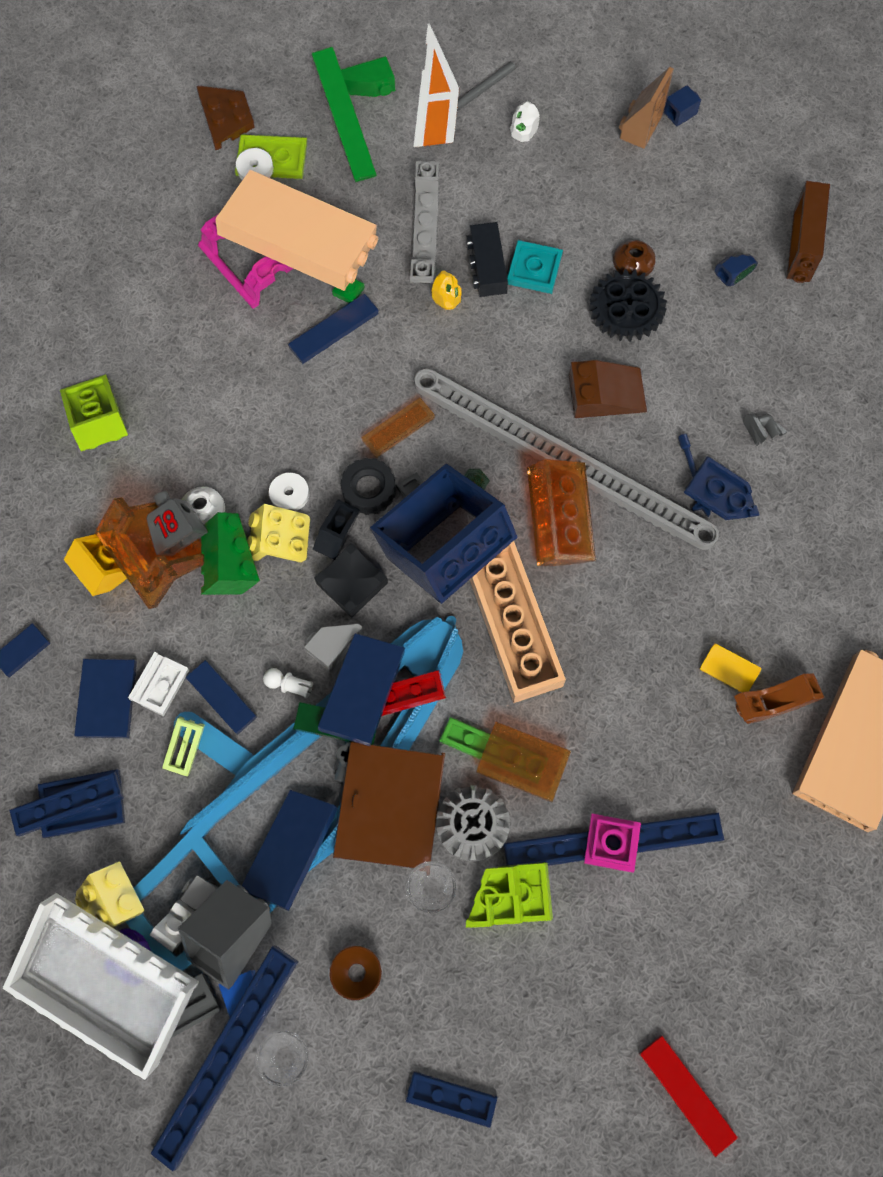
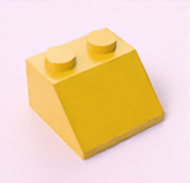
M115 530L74 539L64 558V561L92 596L112 591L143 567L140 560Z

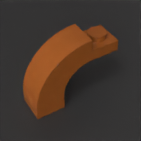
M814 673L799 675L763 690L742 692L735 695L734 698L737 702L736 710L747 724L799 709L823 699L824 695Z

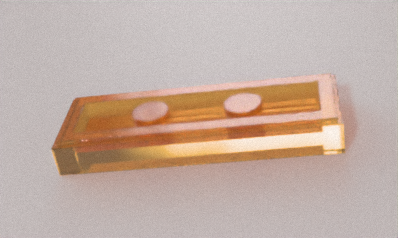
M418 398L364 435L362 441L377 459L433 420L435 414L421 398Z

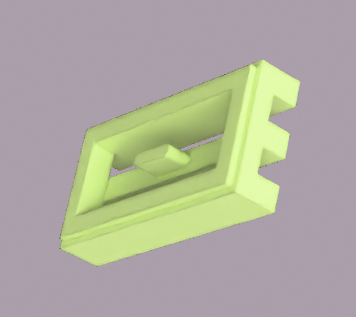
M178 717L162 768L188 777L205 725L201 723L196 724L195 721H187L183 717ZM182 726L187 728L174 766L171 765V761ZM192 730H196L195 735H194V738H193V742H192V745H191V748H190V751H189V754H188V758H187L185 767H184V769H183V768H181V765H182V762H183V759H184V755H185V752H186V749H187V746H188V742H189V739H190Z

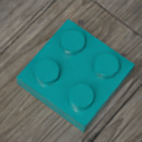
M518 240L507 278L508 285L552 294L563 250Z

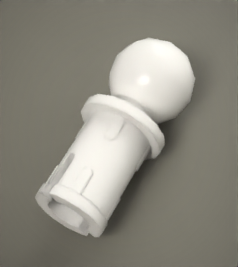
M277 668L268 669L263 676V682L267 687L276 689L281 686V692L283 693L288 691L308 698L310 696L308 691H312L313 682L293 677L289 672L283 676L282 672Z

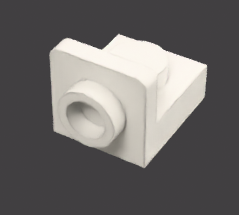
M177 900L170 912L154 927L150 936L173 952L182 942L178 927L195 911L181 900Z

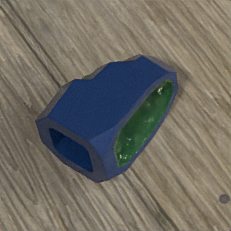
M750 254L729 256L716 265L715 273L727 287L734 286L756 268L758 261Z

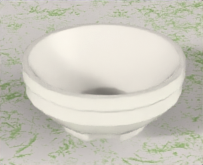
M196 487L188 491L182 498V500L189 502L203 525L217 512L225 513L223 498L210 487ZM197 498L207 500V504L203 509L193 508V502Z

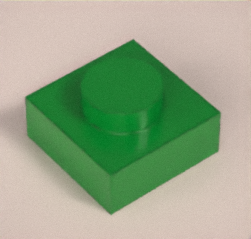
M355 279L352 284L349 283L345 291L335 287L332 293L333 296L351 303L360 296L365 286L364 283Z

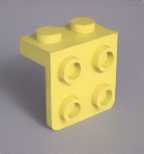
M263 504L252 512L249 518L251 532L247 542L253 561H258L266 555L300 563L305 561L307 558L310 517L307 514L268 504Z
M120 861L89 874L76 891V905L112 928L141 915L145 911Z

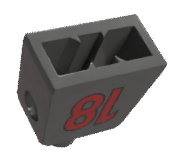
M167 491L160 492L154 496L158 508L149 513L146 519L157 555L173 556L208 533L189 502L176 498L171 499Z

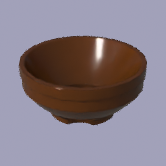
M629 240L618 246L614 253L613 264L621 275H623L624 269H627L628 274L632 275L633 271L636 270L637 276H641L644 272L648 276L655 266V253L647 243L639 240ZM637 248L642 251L643 255L633 257L629 251Z
M362 946L347 947L341 950L332 961L330 967L331 984L334 990L345 999H365L376 991L381 981V964L377 956L368 948ZM354 964H360L365 968V977L360 982H354L349 977V969Z

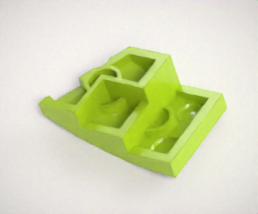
M548 863L486 868L481 880L480 889L476 893L470 916L465 923L466 928L553 920Z

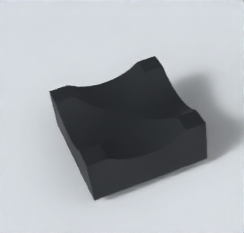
M352 543L343 550L332 564L314 577L316 584L351 618L388 584L387 576L371 564Z

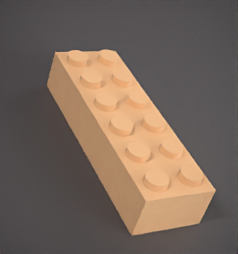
M513 541L470 579V583L513 703L562 688L566 679Z

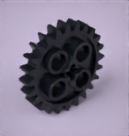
M624 269L623 275H620L617 270L614 272V277L606 274L605 281L599 279L598 286L593 287V292L590 296L589 310L592 311L591 319H596L595 326L603 325L602 333L609 330L611 331L610 338L617 334L619 335V341H622L624 336H627L629 342L632 341L633 336L641 340L643 333L649 337L651 330L657 331L658 325L662 324L663 316H665L667 310L665 308L667 300L663 299L665 292L659 291L660 284L652 285L653 277L646 280V273L644 272L641 276H637L636 270L633 271L632 275L628 274L627 269Z

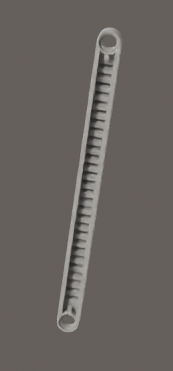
M430 369L420 370L416 374V391L440 405L441 408L448 409L450 413H455L459 418H464L465 421L473 423L474 426L480 427L483 431L489 432L494 437H498L499 440L505 441L508 445H513L517 450H522L524 454L531 455L533 459L540 460L544 465L547 464L550 468L565 474L566 477L572 478L575 482L583 484L584 487L590 488L593 492L599 493L604 498H608L609 501L615 502L618 506L626 508L627 511L635 513L636 516L643 517L645 521L652 522L654 526L661 527L663 531L670 532L674 537L677 536L702 550L712 548L717 542L719 531L709 521ZM424 378H430L433 380V384L430 387H423L420 381ZM706 530L711 534L712 539L706 542L702 541L698 536V532Z

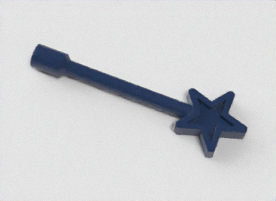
M682 434L678 436L681 449L685 452L692 477H694L697 469L690 451V441L687 434ZM698 502L692 508V511L702 510L707 517L711 515V510Z

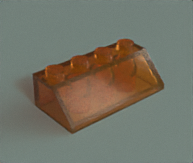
M543 459L527 467L537 566H563L596 561L585 463Z

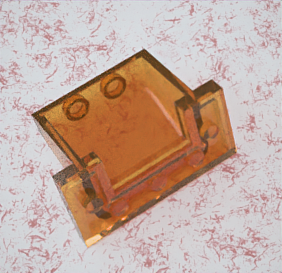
M122 497L114 498L98 525L95 534L147 608H156L174 580L204 565L201 542L197 539L173 556L157 555L146 519L149 513L158 508L156 502L129 507Z

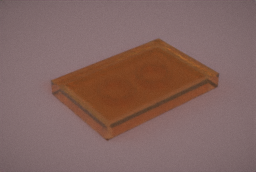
M495 722L476 773L552 803L571 751Z

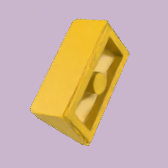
M714 643L699 670L740 692H748L762 668Z

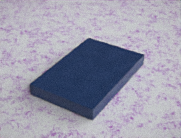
M83 659L74 734L76 738H129L133 701L129 700L128 697L135 686L136 660Z
M110 770L38 784L39 799L111 772L117 773L121 786L120 770ZM123 799L42 828V838L125 823Z

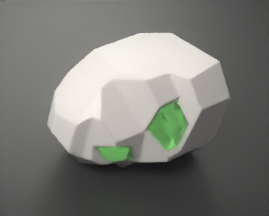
M525 101L516 108L510 127L511 136L520 142L529 141L537 132L540 115L534 104Z

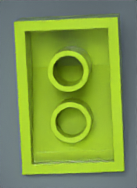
M106 375L60 390L71 432L81 452L87 449H94L110 441H117L128 435Z

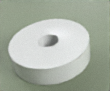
M247 149L236 160L237 172L242 180L249 170L268 178L273 173L271 156L262 149Z
M284 473L277 476L270 484L269 497L272 504L276 507L298 511L309 499V488L305 479L300 475ZM287 490H293V494L291 495H285V492Z

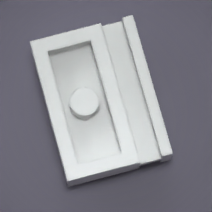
M154 652L128 698L164 716L187 676L189 669Z

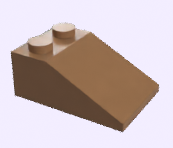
M669 67L640 93L637 100L633 99L628 110V116H624L619 125V129L622 130L620 139L641 148L646 147L663 116L674 68Z

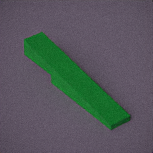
M333 46L312 53L313 63L355 182L376 177V171Z

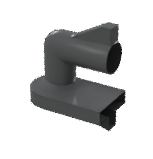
M750 413L744 417V425L756 446H758L759 442L762 444L768 437L763 426H765L772 440L778 434L782 436L787 433L782 426L774 421L770 414L757 417L755 414Z

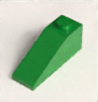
M386 56L341 69L349 95L377 97L381 95L386 96L396 91L395 76Z

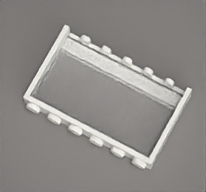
M55 893L39 904L3 989L11 993L16 999L36 1009L38 1013L50 1018L63 1029L78 1036L85 1043L103 1052L110 1059L117 1061L133 1074L146 1079L158 1067L162 1055L199 981Z

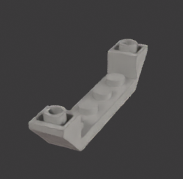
M416 161L415 217L410 283H434L439 161Z

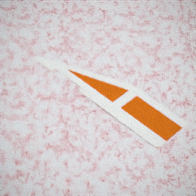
M429 23L426 36L425 69L422 70L414 147L454 142L459 87Z

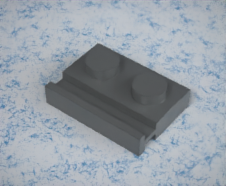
M204 972L193 977L199 982L184 1009L172 1037L221 1011V1007L215 999L216 997ZM165 993L150 1001L162 1028H164L176 1002L175 999Z

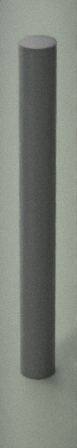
M509 62L459 98L457 111L514 71V63Z

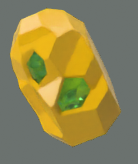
M441 271L434 280L432 298L436 304L445 310H453L461 302V287L452 274Z

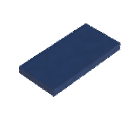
M355 633L318 725V730L371 746L402 662L405 648Z
M292 790L289 791L242 884L249 895L285 910H290L338 811L335 805Z

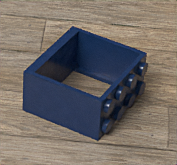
M447 463L370 527L386 558L441 604L518 538L505 505ZM459 507L475 517L472 522L423 564L407 552Z

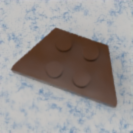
M196 86L215 150L221 149V143L230 138L234 141L241 134L255 128L244 91Z

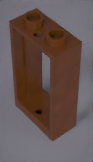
M806 181L795 205L787 279H792L797 283L810 282L823 257L830 184Z

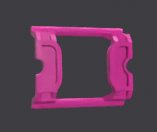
M217 214L201 228L202 238L198 243V247L249 306L254 309L259 305L260 291L276 281L275 274L279 271L288 273L294 268L265 256L253 265L252 271L244 279L245 283L243 285L218 255L216 241L226 238L217 235L216 217L219 215Z

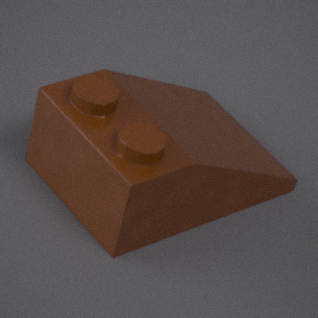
M598 360L571 362L569 382L574 418L647 412L640 368Z

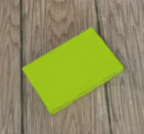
M240 135L237 158L247 149L259 148L271 156L273 163L272 178L303 179L307 138ZM235 168L236 176H239L237 168Z

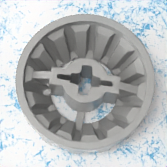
M470 785V787L462 789L458 788L443 800L437 813L436 827L438 837L444 848L460 860L468 862L486 860L494 856L507 840L510 830L509 812L503 800L488 788L484 789L476 785ZM467 803L481 804L477 809H470L466 812L460 808ZM488 811L492 816L490 832L485 829V816L488 814ZM456 812L462 815L461 830L458 833L454 826ZM481 813L478 820L480 827L478 829L472 827L466 832L468 827L467 819L473 820ZM482 832L486 835L485 838L478 841L467 840L469 836H479Z

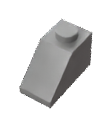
M359 624L322 627L317 633L313 632L307 638L304 648L308 655L331 672L347 654L354 634L363 635L364 631Z

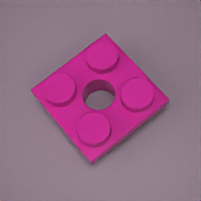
M592 813L584 864L634 873L641 823ZM615 835L619 838L620 848L618 850H610L606 846L607 836Z

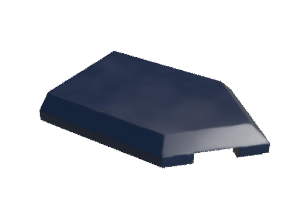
M709 456L705 458L684 491L686 495L724 520L760 515L757 505H754L751 496L750 483Z

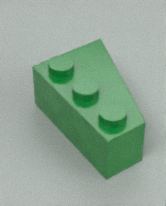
M217 512L204 524L208 533L201 537V553L204 554V565L201 567V574L204 575V586L201 587V595H240L257 584L260 579L239 514Z

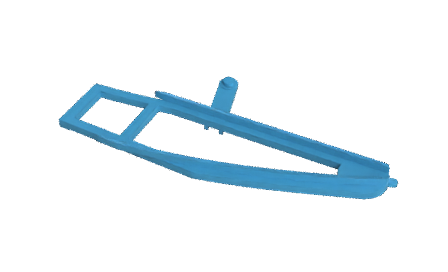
M449 616L445 622L439 617L422 620L395 639L391 644L405 648L398 672L406 667L416 677L439 670L445 691L460 665L463 654L462 640L458 634V629L454 627L456 618ZM331 693L315 706L326 708ZM438 701L402 710L380 746L410 750ZM190 711L180 713L174 721V728L178 717H183L187 721H195L196 724H204L205 727L198 749L233 773L235 777L219 797L187 822L180 834L182 835L190 828L192 829L134 887L140 902L192 850L195 851L221 885L226 880L234 885H240L204 840V837L221 819L256 790H259L262 785L277 775L280 770L321 736L293 730V723L262 750L253 755L195 713ZM182 726L180 737H184L187 727ZM192 730L189 739L190 744L193 742L196 730ZM341 804L338 806V811L309 871L334 852ZM270 904V905H269V907H270V913H271L277 906H275V905H273V904ZM143 913L126 921L130 929L136 930L145 938L152 953L182 971L192 965L187 960L185 951L176 956L174 952H171L150 936L154 926Z

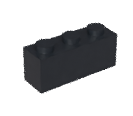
M498 222L470 225V235H466L467 250L472 249V255H469L470 269H475L476 275H472L473 288L478 289L479 297L507 294L508 279Z

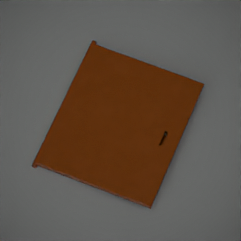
M350 742L333 858L424 869L426 873H429L445 753L436 755Z

